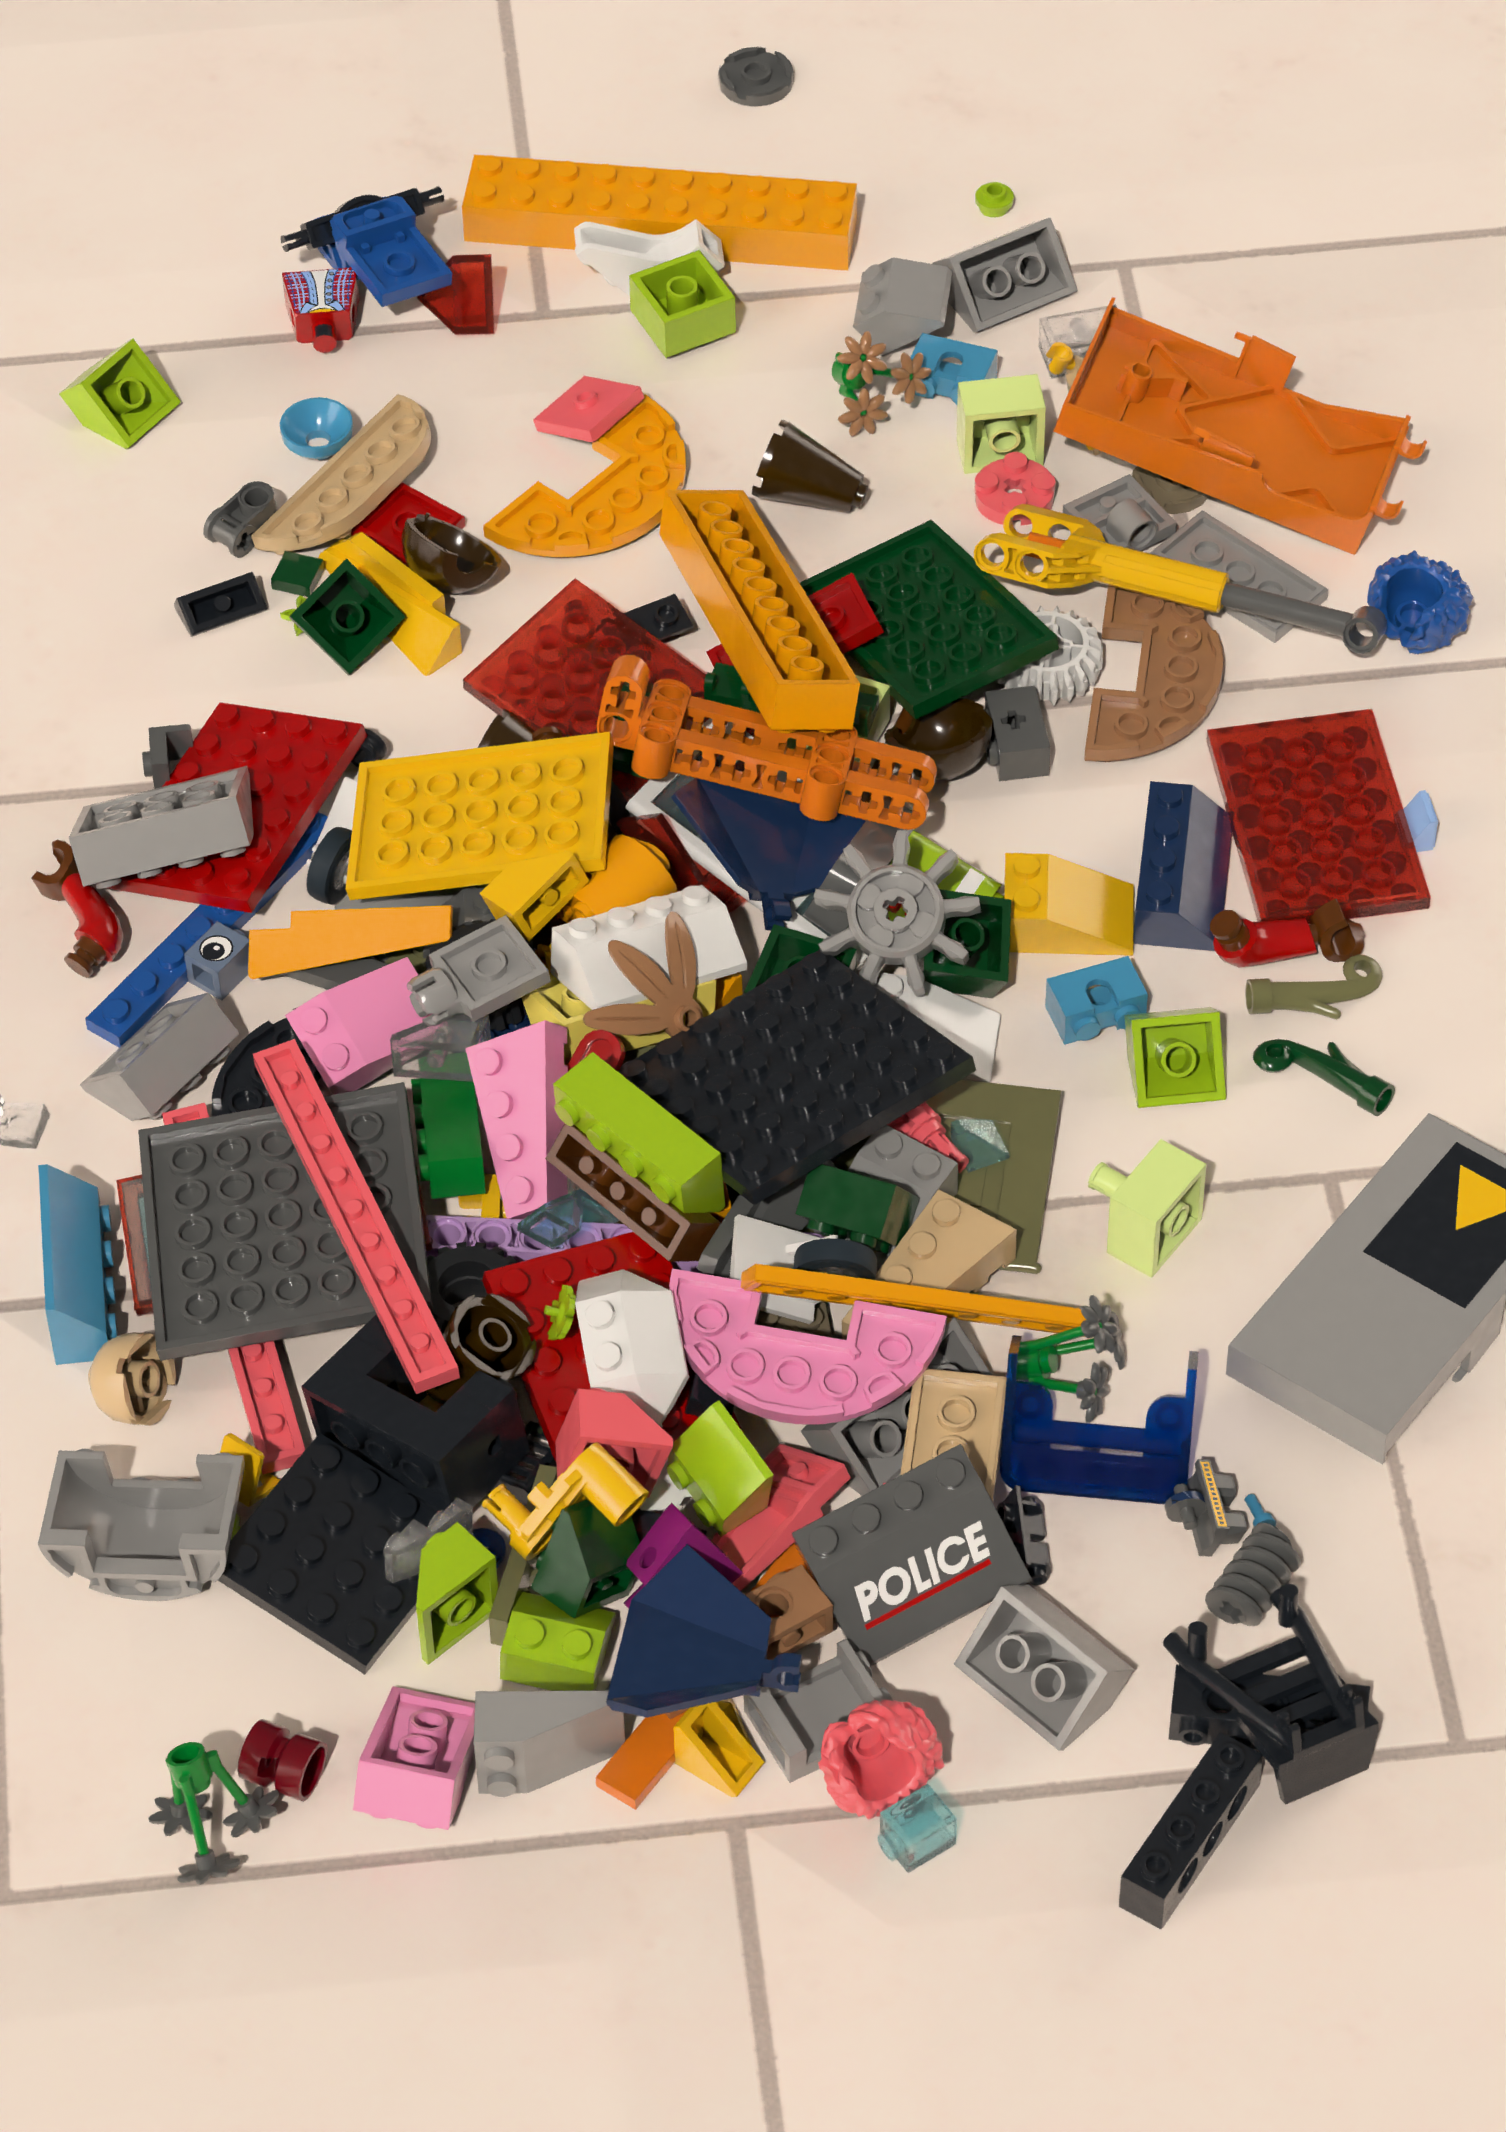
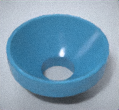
M317 397L301 400L286 409L280 420V434L285 446L290 451L305 458L327 459L346 445L353 434V421L350 411L340 402L329 398ZM314 438H324L329 441L324 446L311 447L307 444Z

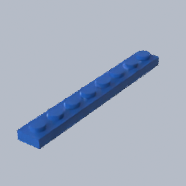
M317 812L252 913L200 904L85 1018L87 1030L120 1048L188 982L184 953L217 921L232 930H240L307 863V860L313 857L312 848L316 845L328 816Z

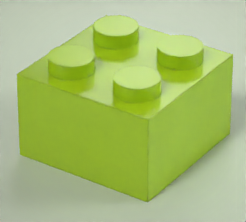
M700 250L629 275L630 310L665 358L736 332L735 297Z

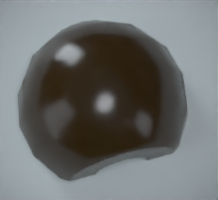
M429 513L425 515L417 514L416 518H408L406 520L401 536L405 560L411 570L441 593L460 594L480 588L491 580L501 567L502 560L487 544L448 522L431 517Z
M959 698L934 710L930 714L916 720L913 718L909 729L903 734H900L898 728L893 726L891 729L886 730L884 738L888 745L930 756L937 766L935 780H951L974 768L983 758L992 735V719L984 710V705L970 699ZM913 770L912 774L919 778L922 776L921 770Z

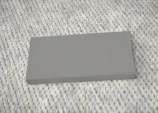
M1203 510L1150 552L1158 556L1228 573L1230 583L1321 605L1328 598V589ZM1225 606L1222 608L1223 611L1273 643H1276L1296 626Z

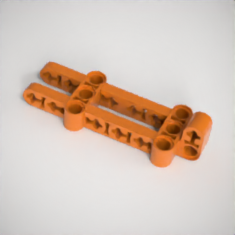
M635 655L620 656L614 661L604 687L597 721V732H611L614 746L634 751L631 768L639 776L647 779H662L669 772H674L799 803L800 811L805 816L818 821H830L840 813L907 830L918 828L924 823L929 808V799L926 794L932 790L937 775V766L930 756L857 737L858 732L854 726L853 729H837V731L832 733H823L817 730H796L793 733H781L770 730L761 713L691 696L690 688L683 682L674 679L656 681L650 696L647 697L645 695L649 681V668L646 662ZM624 682L629 683V692L622 691ZM613 716L622 717L626 721H620L618 719H615ZM688 716L693 717V721L688 720ZM705 717L713 719L712 729L704 727ZM729 722L733 723L731 735L725 733ZM746 728L755 729L753 739L745 737ZM788 738L796 739L795 749L787 747ZM811 746L812 750L806 749V747ZM681 749L683 750V752L679 753L677 752V750ZM694 750L702 751V761L693 759ZM718 755H723L721 767L715 766ZM854 758H859L860 762L854 761ZM872 759L880 760L878 770L870 768ZM736 760L745 762L744 771L735 770ZM895 763L900 764L897 776L892 775ZM914 769L922 771L920 780L912 778ZM778 771L787 773L785 782L777 780ZM797 778L802 779L803 783L797 782ZM845 791H851L852 793L851 795L845 794ZM863 792L871 793L870 803L861 801ZM887 796L892 797L889 809L884 808ZM905 802L914 804L912 813L903 811Z

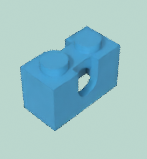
M922 333L910 357L913 360L914 356L921 352L924 356L921 367H927L932 370L928 377L921 379L926 385V394L922 395L915 391V395L934 399L936 394L950 397L957 405L958 382L997 378L998 350ZM954 357L959 359L962 362V365L942 360L945 358Z
M1129 956L1046 979L1045 1007L1064 1045L1080 1040H1090L1097 1036L1101 1029L1115 1025L1117 1030L1125 1029L1124 1015L1147 1013L1148 993ZM1094 985H1101L1098 987L1088 989L1089 987Z

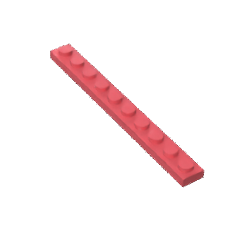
M293 1039L254 1053L255 1067L415 1393L419 1394L460 1378L458 1365L296 1040Z
M205 1103L162 1113L164 1125L209 1117ZM274 1341L227 1349L254 1446L264 1454L262 1474L291 1468L305 1451V1446Z

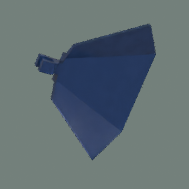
M698 778L693 779L680 788L671 797L735 883L748 891L749 900L762 901L765 930L768 931L772 930L774 924L785 927L783 920L789 921L792 917L790 902L793 897L813 893L815 889L820 888L829 871L842 854L843 849L848 846L866 822L864 819L840 813L830 821L814 820L808 818L800 811L799 803Z
M686 1544L631 1599L606 1704L613 1711L648 1718L743 1695L760 1697L762 1687L798 1693L801 1681V1672L799 1671L802 1654L782 1653L773 1660L767 1659L771 1618Z

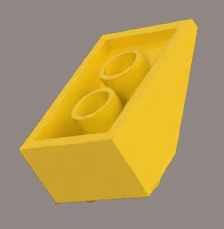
M1005 853L1004 899L1011 900L1009 952L1133 956L1134 884L1050 854Z

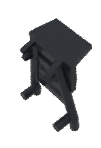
M1284 1584L1275 1590L1270 1596V1602L1279 1611V1625L1284 1628H1292L1296 1637L1217 1670L1206 1663L1208 1627L1205 1623L1195 1621L1188 1626V1644L1176 1632L1170 1633L1163 1640V1646L1185 1671L1240 1712L1237 1714V1722L1252 1744L1273 1767L1280 1799L1285 1805L1367 1770L1379 1731V1722L1367 1710L1362 1698L1357 1696L1352 1691L1350 1684H1346L1336 1673L1305 1611L1298 1605L1299 1589L1293 1584ZM1303 1656H1306L1310 1663L1246 1691L1236 1686L1239 1683ZM1318 1683L1321 1684L1324 1690L1273 1713L1264 1707ZM1330 1711H1335L1338 1719L1301 1734L1300 1724Z

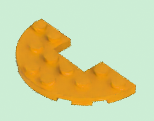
M644 395L642 402L597 441L592 443L593 450L613 461L610 466L569 499L537 481L483 525L484 537L507 549L546 557L592 555L635 541L661 522L665 490H682L684 487L686 451L684 441L681 440L676 431L674 420L656 401Z

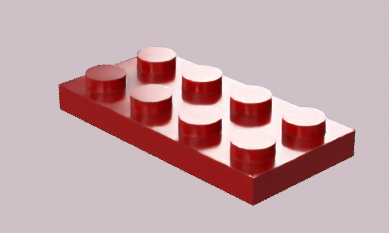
M853 573L808 596L842 654L884 633ZM722 644L706 651L713 667L716 662L734 666Z

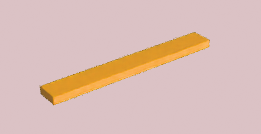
M755 1264L743 1271L741 1275V1288L744 1291L853 1306L855 1300L944 1315L947 1318L955 1317L956 1320L1050 1333H1060L1081 1326L1082 1321L1086 1320L1080 1308L763 1264Z

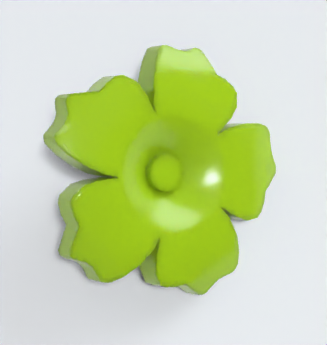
M562 1284L559 1301L553 1300L552 1306L546 1305L544 1308V1314L550 1315V1321L553 1322L547 1333L550 1340L564 1339L571 1327L572 1317L575 1314L576 1295H574L572 1286Z

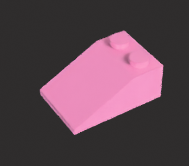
M408 957L326 990L285 1015L327 1087L334 1095L358 1090L452 1032L447 1021L432 1027L427 1026L422 1021V1019L433 1013L424 1017H420L416 1013L409 997L412 992L407 989V983L417 976L418 973Z
M392 1686L359 1759L353 1810L369 1813L375 1818H393L416 1823L423 1828L449 1830L460 1803L474 1754L475 1703Z

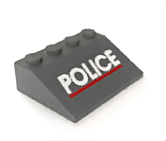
M961 1444L792 1533L796 1548L812 1578L833 1604V1616L844 1637L855 1653L861 1651L865 1655L870 1666L993 1601L1001 1586L1024 1585L1032 1581L984 1484Z

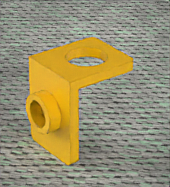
M232 1433L224 1436L220 1453L244 1456L245 1470L239 1502L250 1507L268 1496L280 1479L270 1473L262 1474L264 1454ZM259 1480H260L263 1485L260 1486V1487H257V1486H258V1482H259Z

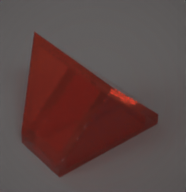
M492 254L452 255L446 262V265L452 272V285L418 295L417 299L455 335L494 334Z

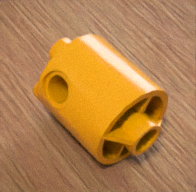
M616 835L607 844L605 870L585 872L589 882L573 896L556 916L566 923H570L576 918L591 917L608 912L615 907H626L646 901L650 897L677 892L676 884L668 872L670 863L666 856L653 844L626 835Z

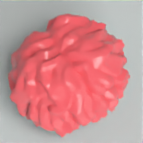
M873 1700L870 1703H864L850 1712L847 1722L829 1724L824 1732L821 1760L818 1762L819 1768L825 1774L824 1780L827 1784V1792L834 1799L836 1805L845 1812L856 1813L858 1816L864 1815L867 1819L881 1816L886 1811L891 1813L895 1807L906 1799L920 1795L922 1792L921 1787L926 1785L928 1779L933 1777L935 1769H942L945 1766L941 1758L942 1743L937 1738L935 1726L925 1716L924 1710L920 1707H915L910 1702H900L897 1700H881L880 1702Z

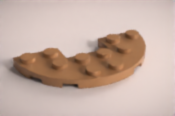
M1108 586L1102 639L1142 642L1135 692L1103 688L1093 689L1084 761L1112 762L1136 758L1162 750L1190 734L1207 717L1217 700L1222 683L1223 652L1221 642L1216 630H1212L1204 619V611L1202 609Z

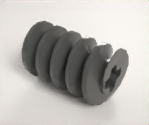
M1266 1522L1258 1523L1253 1527L1252 1534L1244 1540L1242 1547L1234 1554L1233 1560L1224 1568L1223 1574L1214 1582V1587L1207 1592L1205 1602L1208 1609L1215 1616L1228 1623H1242L1248 1626L1259 1625L1263 1620V1613L1268 1612L1272 1607L1270 1602L1271 1594L1282 1585L1288 1584L1291 1580V1572L1297 1571L1301 1566V1559L1292 1548L1289 1538L1277 1527Z

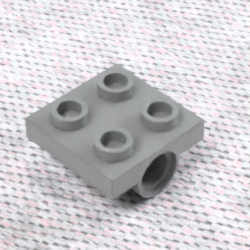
M1130 474L1063 505L1064 514L1087 519L1098 527L1103 534L1105 542L1139 551L1170 537L1176 532V521Z

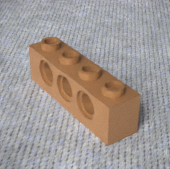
M802 1564L788 1572H779L772 1576L766 1584L747 1594L743 1593L768 1616H780L776 1618L770 1617L771 1629L767 1659L773 1660L782 1653H794L833 1632V1604ZM689 1708L665 1714L669 1719H672Z

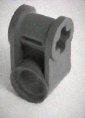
M261 481L250 482L242 486L233 497L209 515L203 528L205 538L211 542L219 541L228 547L230 554L237 558L247 555L254 547L251 535L277 511L273 488Z

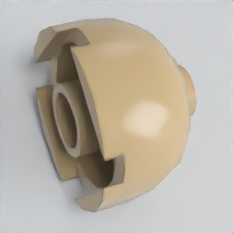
M136 1332L121 1334L104 1343L94 1357L88 1373L90 1390L97 1407L114 1421L150 1426L160 1421L169 1409L172 1400L163 1401L167 1393V1385H175L174 1359L160 1361L156 1351V1340L153 1337L155 1334Z

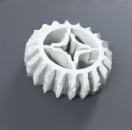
M1040 605L1038 611L1033 614L1057 635L1059 649L1038 661L1007 674L1001 679H997V682L1004 684L1006 689L1035 686L1039 702L1041 700H1049L1054 706L1057 699L1062 698L1070 703L1074 694L1084 696L1087 687H1094L1097 676L1100 675V670H1102L1103 645L1097 634V628L1089 627L1087 618L1076 619L1074 610L1066 614L1060 613L1058 606L1053 611H1045Z

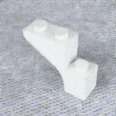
M696 219L677 231L661 235L645 234L594 222H583L574 228L575 253L578 259L584 265L592 266L603 275L608 284L617 286L627 295H630L629 275L697 250L701 251L716 272L725 266L721 239Z

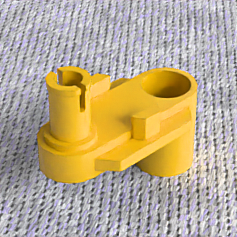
M597 1442L584 1450L550 1488L542 1481L533 1488L527 1496V1499L536 1507L532 1512L504 1484H500L488 1495L490 1500L486 1498L482 1506L511 1532L509 1545L525 1561H529L547 1547L553 1533L551 1527L559 1518L562 1509L588 1499L617 1527L628 1520L647 1499L649 1492Z

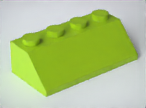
M594 1052L590 1053L553 1083L556 1103L554 1108L558 1117L566 1125H575L585 1133L590 1143L601 1152L606 1150L615 1157L628 1175L634 1178L638 1176L646 1182L659 1200L664 1203H672L683 1213L720 1212L725 1207L721 1153Z

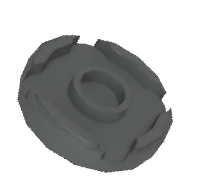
M748 47L735 51L724 59V64L720 66L718 71V82L721 92L729 100L740 105L765 106L782 100L791 91L794 82V71L791 62L782 53L775 51L774 55L766 52V48Z

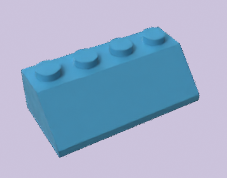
M48 1164L38 1165L45 1311L56 1365L90 1362L94 1360L95 1355L104 1343L118 1336L116 1313H108V1304H116L114 1277H106V1268L114 1267L111 1240L104 1241V1232L112 1231L109 1205H101L98 1187Z

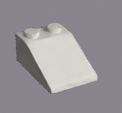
M879 972L877 982L874 985L876 988L973 1056L976 1071L961 1080L990 1083L1001 1014L926 981L925 994L916 997L908 985L907 975Z

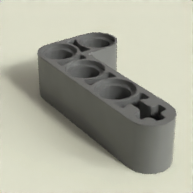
M886 797L884 808L889 809L892 797ZM904 806V812L912 813V810ZM866 820L849 844L862 853L867 864L874 870L891 864L894 855L892 844L897 830H906L907 836H909L916 828L911 830L900 829ZM844 851L829 871L819 889H831L839 893L851 894L856 884L860 881V878L848 867ZM814 898L803 917L831 935L837 934L849 927L846 912L828 910L815 904Z

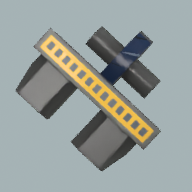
M1197 1459L1194 1464L1196 1468L1195 1473L1182 1484H1178L1173 1488L1175 1495L1166 1501L1164 1507L1168 1519L1173 1522H1183L1184 1529L1192 1530L1199 1556L1212 1557L1220 1544L1239 1543L1247 1530L1244 1514L1240 1512H1225L1224 1506H1230L1235 1498L1236 1486L1233 1475L1216 1474L1213 1471L1211 1460Z

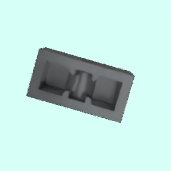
M1035 686L985 691L984 710L992 719V735L986 750L988 765L996 766L999 781L1049 776L1050 744Z

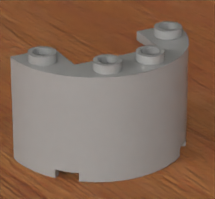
M79 1449L77 1451L59 1450L38 1546L44 1557L59 1572L68 1578L73 1576L75 1572L90 1580V1589L104 1594L132 1600L165 1601L185 1598L202 1592L203 1584L207 1581L217 1582L226 1566L245 1470L244 1456L229 1453H217L215 1455L197 1454L196 1465L201 1481L192 1479L170 1481L150 1480L143 1477L113 1479L105 1452L91 1449Z

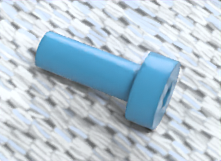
M1255 1494L1247 1495L1245 1502L1255 1518L1253 1526L1255 1527L1258 1523L1265 1522L1276 1526V1521L1272 1514L1264 1512Z

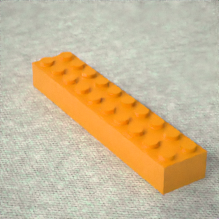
M474 155L462 203L464 241L575 250L574 228L583 222H594L645 234L661 235L677 231L696 219L721 239L724 261L848 271L857 220V183Z
M665 490L659 534L770 730L781 733H793L796 730H817L823 733H832L837 731V729H853L860 682L744 490Z

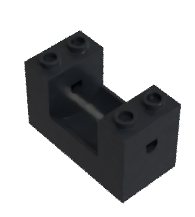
M377 1315L364 1325L301 1386L316 1436L321 1433L410 1489V1493L431 1510L455 1523L459 1522L499 1482L498 1480L502 1475L507 1474L530 1451L525 1432L526 1426L521 1418L517 1403V1393L512 1385L502 1378L495 1379L478 1370L436 1412L419 1404L427 1396V1392L415 1393Z

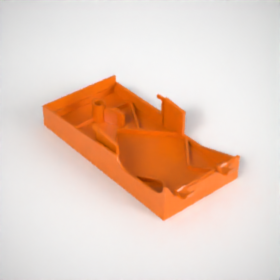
M1111 298L1064 401L1053 432L1353 555L1356 554L1371 518L1373 519L1374 515L1388 520L1394 519L1399 515L1404 501L1391 504L1386 502L1382 495L1398 455L1409 459H1417L1423 454L1426 447V440L1423 443L1415 444L1406 438L1411 416L1406 415L1405 418L1324 404L1285 388L1284 385L1296 356L1255 335L1250 337L1238 331L1236 332L1234 338L1245 342L1238 358L1113 307L1116 298Z

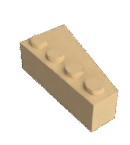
M938 1189L876 1273L875 1280L964 1293L973 1291L975 1293L988 1282V1277L1001 1266L1005 1268L1016 1259L1017 1229ZM854 1306L851 1307L842 1320V1340H847Z

